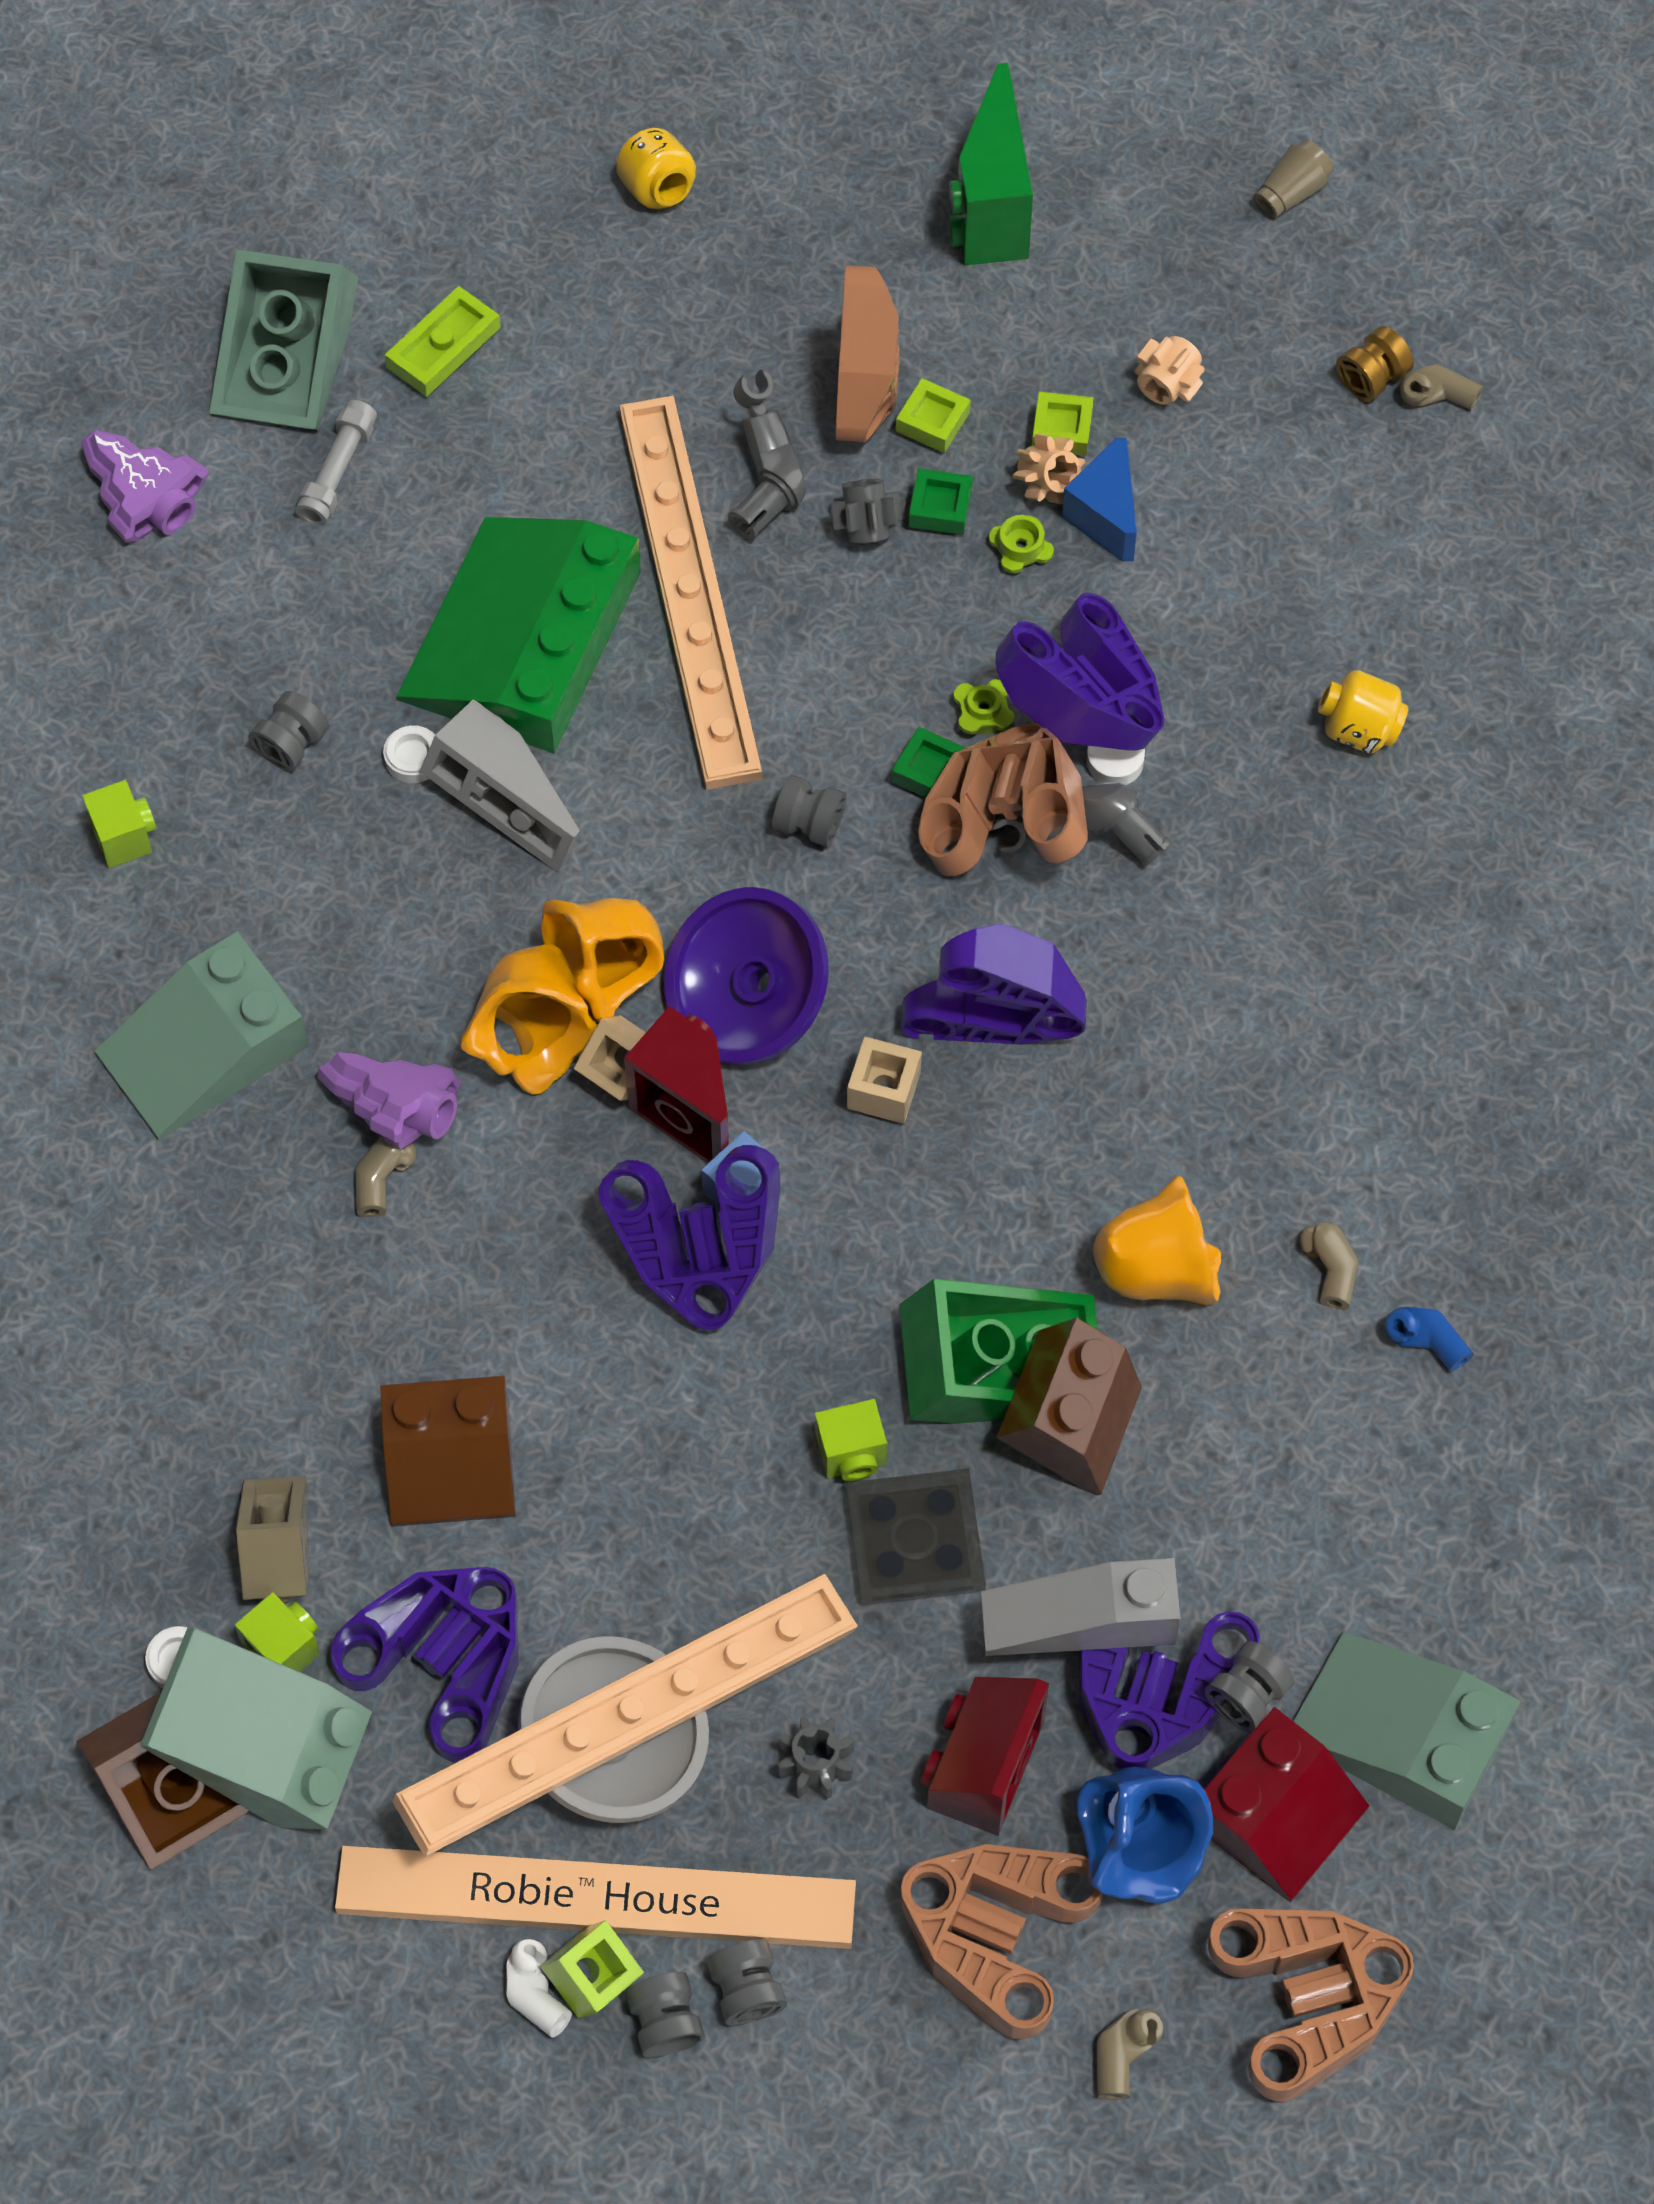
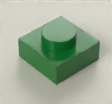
M918 468L909 513V527L964 535L972 494L973 476Z
M918 726L892 770V782L927 797L952 755L966 747Z

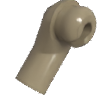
M1435 364L1407 374L1401 381L1400 395L1407 404L1415 407L1426 406L1447 399L1468 410H1472L1479 400L1484 386L1444 366Z
M381 1136L359 1161L355 1169L357 1215L360 1217L384 1216L387 1213L386 1178L394 1168L404 1171L414 1163L416 1147L413 1142L402 1149H398L385 1142Z

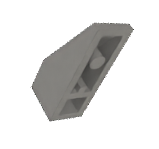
M473 699L434 736L420 772L558 873L566 864L580 830L520 733Z
M1175 1558L1108 1562L981 1591L980 1594L985 1656L1176 1645L1181 1619Z

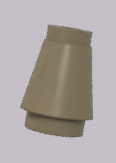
M1303 140L1299 145H1290L1262 184L1260 190L1254 194L1256 204L1276 219L1279 215L1328 184V176L1334 171L1330 158L1317 144L1310 140Z

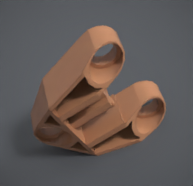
M846 265L838 372L836 441L865 443L896 408L900 362L898 346L899 315L886 284L876 267Z
M1032 723L1003 731L952 755L925 799L918 831L920 843L939 873L944 876L960 875L970 870L979 861L983 853L988 831L992 829L995 814L1003 813L1006 820L1017 819L1019 811L1023 810L1024 828L1042 858L1050 863L1067 861L1076 856L1084 848L1088 840L1081 776L1059 739L1047 728L1041 727L1038 723ZM1064 826L1063 830L1055 838L1046 841L1053 831ZM955 841H958L957 845L951 851L942 854L943 850L948 845L952 844Z
M984 1844L919 1862L912 1866L903 1877L900 1894L902 1910L932 1976L991 2027L1011 2039L1023 2040L1034 2037L1045 2029L1051 2020L1054 1996L1052 1988L1046 1979L1039 1974L1008 1961L1007 1957L952 1932L956 1930L1011 1955L1017 1946L1026 1923V1918L970 1895L971 1890L1028 1915L1034 1913L1041 1917L1068 1923L1085 1920L1095 1913L1101 1904L1103 1893L1093 1887L1094 1891L1087 1900L1080 1903H1071L1061 1898L1057 1892L1056 1882L1063 1875L1070 1873H1083L1088 1877V1857L1070 1853ZM929 1877L943 1882L949 1894L948 1899L942 1906L931 1910L921 1908L914 1902L911 1896V1890L915 1883ZM1021 1988L1034 1990L1042 1999V2011L1031 2020L1016 2019L1010 2015L1005 2005V1999L1010 1992Z
M1230 1909L1220 1914L1214 1921L1208 1939V1951L1213 1963L1223 1973L1232 1977L1247 1978L1275 1973L1276 1976L1337 1958L1339 1964L1282 1980L1285 1991L1284 1998L1288 2010L1291 2009L1293 2018L1351 2001L1353 2007L1301 2021L1299 2026L1271 2033L1259 2040L1253 2049L1248 2065L1249 2078L1259 2093L1276 2102H1287L1304 2094L1367 2052L1405 1992L1414 1969L1411 1952L1398 1938L1334 1911ZM1235 1926L1246 1930L1256 1940L1257 1947L1254 1952L1243 1958H1236L1227 1954L1221 1947L1219 1939L1224 1929ZM1375 1952L1391 1954L1400 1964L1401 1976L1391 1984L1382 1985L1374 1982L1365 1971L1364 1962L1367 1957ZM1272 2049H1278L1287 2053L1297 2063L1298 2072L1296 2076L1287 2082L1278 2083L1271 2081L1264 2075L1261 2069L1260 2060L1262 2056Z

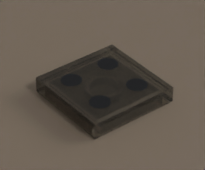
M969 1468L846 1482L861 1606L978 1593L986 1590Z

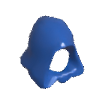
M1121 1768L1111 1775L1096 1777L1086 1781L1077 1798V1816L1085 1836L1089 1859L1088 1881L1099 1892L1117 1899L1136 1898L1145 1902L1163 1904L1179 1898L1193 1879L1201 1872L1204 1856L1213 1835V1814L1205 1790L1195 1779L1185 1775H1168L1149 1768Z

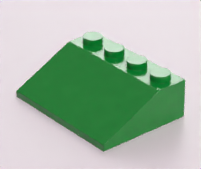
M485 517L396 696L397 701L453 719L474 699L518 731L527 745L555 754L641 573L639 537L587 520Z

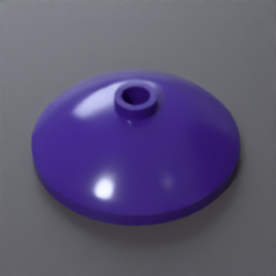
M743 887L723 892L699 906L683 923L673 940L667 956L664 973V993L667 1008L670 1006L685 1017L689 1014L695 1015L707 1023L717 1038L720 1061L731 1064H754L769 1060L797 1043L811 1027L820 1011L827 990L829 974L826 945L814 919L802 906L791 898L778 892L758 887ZM765 974H768L769 984L764 991L760 992L758 988L759 981Z

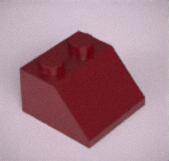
M668 1006L624 1057L628 1108L706 1163H709L729 1145L728 1113L717 1038L710 1026L699 1017L692 1014L685 1017Z
M975 1677L967 1696L956 1693L944 1724V1729L952 1731L944 1753L936 1749L932 1751L920 1785L929 1788L927 1809L999 1836L1044 1724L1049 1690L1048 1682L1037 1678Z
M1276 1707L1272 1708L1204 1789L1210 1801L1213 1814V1835L1211 1840L1290 1903L1370 1806L1328 1749Z

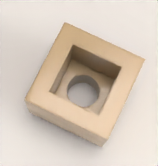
M621 1015L601 1018L573 1069L618 1100H628L624 1052L625 1049L630 1051L646 1032Z
M864 1036L847 1087V1109L905 1124L921 1074L922 1051ZM879 1084H889V1085H891L894 1089L889 1088V1087H885V1086H881V1085H879Z

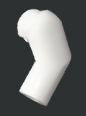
M524 1939L515 1944L512 1948V1953L507 1959V2000L513 2008L553 2038L566 2028L571 2019L572 2012L548 1994L549 1978L540 1967L547 1960L545 1947L536 1940Z

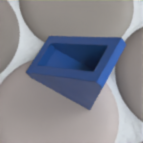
M1115 438L1064 488L1062 518L1122 562L1134 561L1137 530L1127 438Z

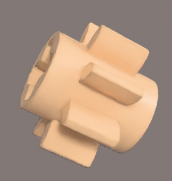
M1165 337L1160 344L1151 338L1136 357L1140 363L1135 369V374L1139 375L1137 378L1138 386L1146 397L1158 404L1168 405L1174 402L1178 396L1184 401L1189 402L1203 384L1199 378L1205 370L1200 365L1202 362L1201 354L1192 343L1182 337Z
M1035 434V445L1025 450L1019 448L1017 450L1020 458L1018 460V471L1013 474V479L1022 480L1028 485L1025 492L1027 499L1040 502L1046 498L1051 503L1063 504L1064 488L1081 473V467L1086 461L1085 459L1077 458L1070 452L1074 443L1072 439L1058 436L1053 440L1049 435Z

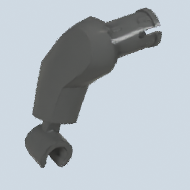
M764 369L759 370L755 375V383L759 389V394L750 391L744 375L739 378L733 389V395L737 403L742 407L750 409L751 417L742 419L759 486L736 508L729 512L728 519L732 524L741 519L742 521L734 529L741 536L749 540L755 539L759 532L782 510H796L806 493L802 467L778 410L767 411L764 400L771 394L774 384L771 375Z
M1120 782L1082 786L1087 830L1098 832L1103 829L1106 832L1111 829L1140 860L1139 862L1144 867L1160 855L1157 852L1159 849L1164 851L1171 842L1170 839L1165 837L1137 808L1136 804L1139 801L1136 798L1137 792L1131 787ZM1002 814L993 824L992 830L1010 824L1015 826L1020 833L1015 840L1006 841L999 845V850L1002 852H1015L1025 842L1027 832L1024 828L1023 818L1019 815L1017 819L1006 820ZM1064 826L1053 831L1047 839L1056 837L1063 830Z

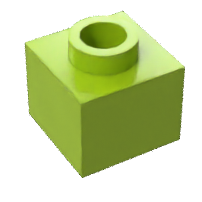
M126 779L82 795L89 822L108 868L152 853L147 833L157 829L145 797L134 800Z
M875 1399L815 1413V1437L827 1479L842 1476V1479L845 1481H858L875 1474L879 1466L887 1465V1440Z
M274 1592L268 1595L234 1625L240 1643L246 1650L298 1672L302 1671L320 1655L315 1636L313 1635L319 1628L314 1620L297 1602L294 1601L287 1607Z
M606 1920L587 1926L540 1965L577 2018L599 2012L644 1973ZM578 1961L584 1962L591 1971L590 1980L587 1979L577 1965Z

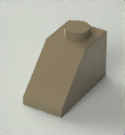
M306 1475L244 1480L236 1528L243 1600L260 1599L263 1601L274 1592L284 1603L296 1596L307 1595L309 1544Z

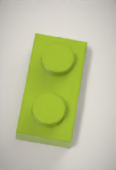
M458 286L384 355L386 368L428 397L501 328L500 315Z

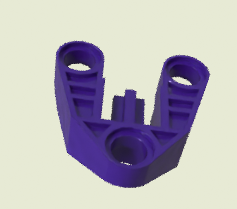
M1081 594L1062 617L1060 637L1064 650L1043 628L1026 621L1018 622L998 645L995 665L999 679L1013 705L1041 727L1047 728L1060 742L1137 751L1144 749L1164 727L1165 719L1154 672L1114 606L1097 594Z
M1004 923L984 926L966 931L952 938L941 947L938 980L914 989L903 998L901 1031L912 1039H919V1034H933V1040L1018 1045L1070 1039L1081 1035L1085 1031L1087 999L1085 992L1054 943Z
M756 1145L735 1147L719 1163L715 1173V1183L721 1208L719 1218L727 1255H725L715 1204L707 1205V1202L695 1203L693 1207L681 1208L679 1210L689 1260H687L676 1203H672L665 1183L658 1171L649 1164L638 1160L620 1162L607 1173L599 1186L601 1205L642 1281L691 1324L701 1329L714 1330L722 1327L731 1319L774 1250L780 1198V1168L774 1155ZM748 1161L754 1164L761 1175L760 1186H748L734 1178L730 1172L732 1163ZM631 1176L637 1179L644 1190L643 1201H634L620 1194L614 1186L616 1178ZM702 1285H713L719 1288L726 1298L725 1310L717 1314L704 1311L696 1300L697 1288Z
M476 1567L417 1572L361 1609L340 1629L331 1645V1661L337 1679L343 1686L353 1691H367L376 1688L386 1679L403 1657L407 1658L445 1610L448 1612L446 1617L414 1655V1658L423 1664L425 1670L444 1679L478 1635H481L480 1640L451 1674L452 1680L436 1704L430 1718V1732L436 1751L442 1758L453 1763H457L486 1748L519 1665L516 1591L512 1580L505 1573L495 1568ZM495 1586L505 1593L506 1602L500 1608L485 1610L472 1606L471 1598L479 1588ZM367 1646L374 1649L379 1655L375 1669L362 1676L347 1672L343 1667V1660L346 1654L353 1648ZM458 1717L470 1719L478 1727V1734L475 1740L464 1747L450 1746L442 1739V1731L445 1725Z
M1228 1611L1217 1614L1209 1620L1204 1629L1196 1657L1191 1660L1174 1715L1165 1713L1163 1710L1178 1664L1176 1661L1166 1659V1654L1154 1651V1654L1144 1651L1141 1653L1127 1700H1123L1115 1696L1128 1659L1129 1647L1079 1650V1706L1107 1760L1114 1767L1119 1769L1129 1767L1151 1769L1202 1743L1220 1717L1205 1696V1688L1219 1673H1228L1233 1667L1232 1658H1225L1214 1649L1212 1639L1221 1630L1233 1629L1242 1633L1247 1641L1259 1643L1260 1635L1257 1626L1249 1617L1239 1612ZM1138 1730L1151 1739L1152 1744L1143 1754L1128 1755L1117 1746L1115 1735L1118 1731Z

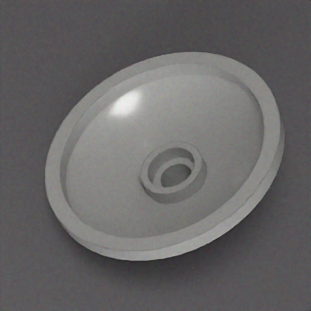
M614 1636L588 1638L562 1648L543 1663L530 1681L521 1702L518 1729L521 1730L662 1658L665 1654L640 1641ZM706 1711L548 1792V1794L567 1809L584 1817L602 1822H635L662 1813L672 1807L687 1793L703 1767L709 1744V1726Z

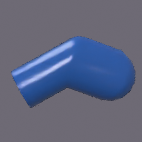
M1399 1307L1390 1312L1385 1319V1332L1394 1343L1406 1347L1432 1349L1450 1372L1455 1371L1470 1361L1474 1355L1453 1326L1438 1310Z

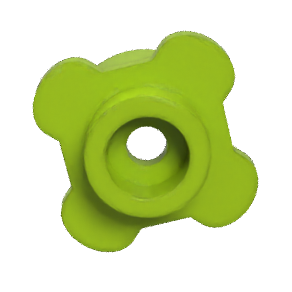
M1015 515L1008 518L1002 526H996L990 531L989 543L993 547L998 548L1002 556L1001 566L1009 573H1019L1023 570L1024 566L1035 562L1047 563L1054 554V547L1050 542L1044 540V528L1036 517ZM1023 541L1027 545L1023 548H1020L1016 545V543Z
M999 679L991 680L988 685L972 686L969 683H963L956 687L953 698L960 705L961 716L958 720V725L963 732L987 735L998 730H1007L1013 725L1015 715L1013 711L1008 709L1006 699L1008 694ZM982 703L988 704L989 709H980L979 705Z

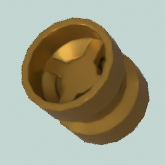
M1387 326L1378 327L1364 338V344L1361 348L1352 347L1336 360V370L1342 384L1362 402L1368 403L1385 391L1388 381L1400 380L1413 370L1414 366L1413 355L1406 342L1396 331Z

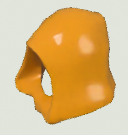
M603 898L583 904L560 900H550L544 903L541 919L544 945L552 944L562 951L574 975L578 994L587 1004L588 1014L593 1021L599 1023L601 1018L613 1017L616 1009L626 998L652 980L662 969L664 951L660 928L647 907L637 900Z
M545 944L520 949L504 955L487 976L474 1015L461 1038L460 1047L463 1051L484 1060L498 1075L505 1076L511 1074L519 1087L531 1095L542 1094L566 1073L575 1057L582 1054L598 1026L588 1014L587 1004L578 994L574 975L562 951L552 944ZM495 1017L512 1026L522 1055L508 1054L501 1048L494 1029Z
M1174 1176L1157 1196L1138 1205L1126 1208L1102 1226L1093 1245L1094 1260L1102 1282L1123 1297L1139 1300H1185L1203 1305H1214L1218 1302L1221 1291L1217 1274L1221 1265V1251L1204 1240L1200 1215L1192 1203L1188 1187L1182 1176Z

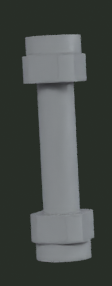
M350 400L341 409L335 421L338 435L315 482L305 483L299 495V502L295 512L300 519L324 526L328 518L332 517L338 504L335 493L337 486L359 441L367 443L374 430L373 425L377 419V413L367 403L359 400Z

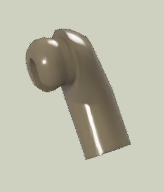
M1322 1221L1318 1225H1309L1300 1236V1245L1309 1257H1320L1327 1269L1320 1303L1323 1306L1347 1310L1350 1306L1359 1266L1358 1257L1340 1227L1326 1221Z
M1150 2009L1130 2010L1099 2035L1097 2039V2090L1099 2099L1125 2100L1130 2098L1129 2065L1150 2049L1153 2044L1157 2043L1163 2035V2022L1156 2012Z

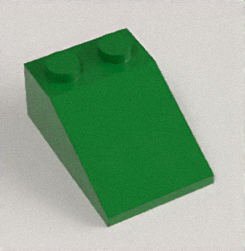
M1000 63L996 66L960 154L958 180L949 182L950 202L953 213L948 215L949 238L951 247L961 246L964 266L1029 259L1033 192L1008 63Z
M932 1279L899 1304L910 1420L954 1424L1003 1420L1038 1331L1076 1317L1098 1330L1094 1295Z

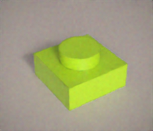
M921 378L896 418V432L945 453L970 414L971 400Z
M1039 391L1032 446L1035 445V434L1049 435L1053 440L1059 436L1074 441L1071 453L1087 456L1094 397Z

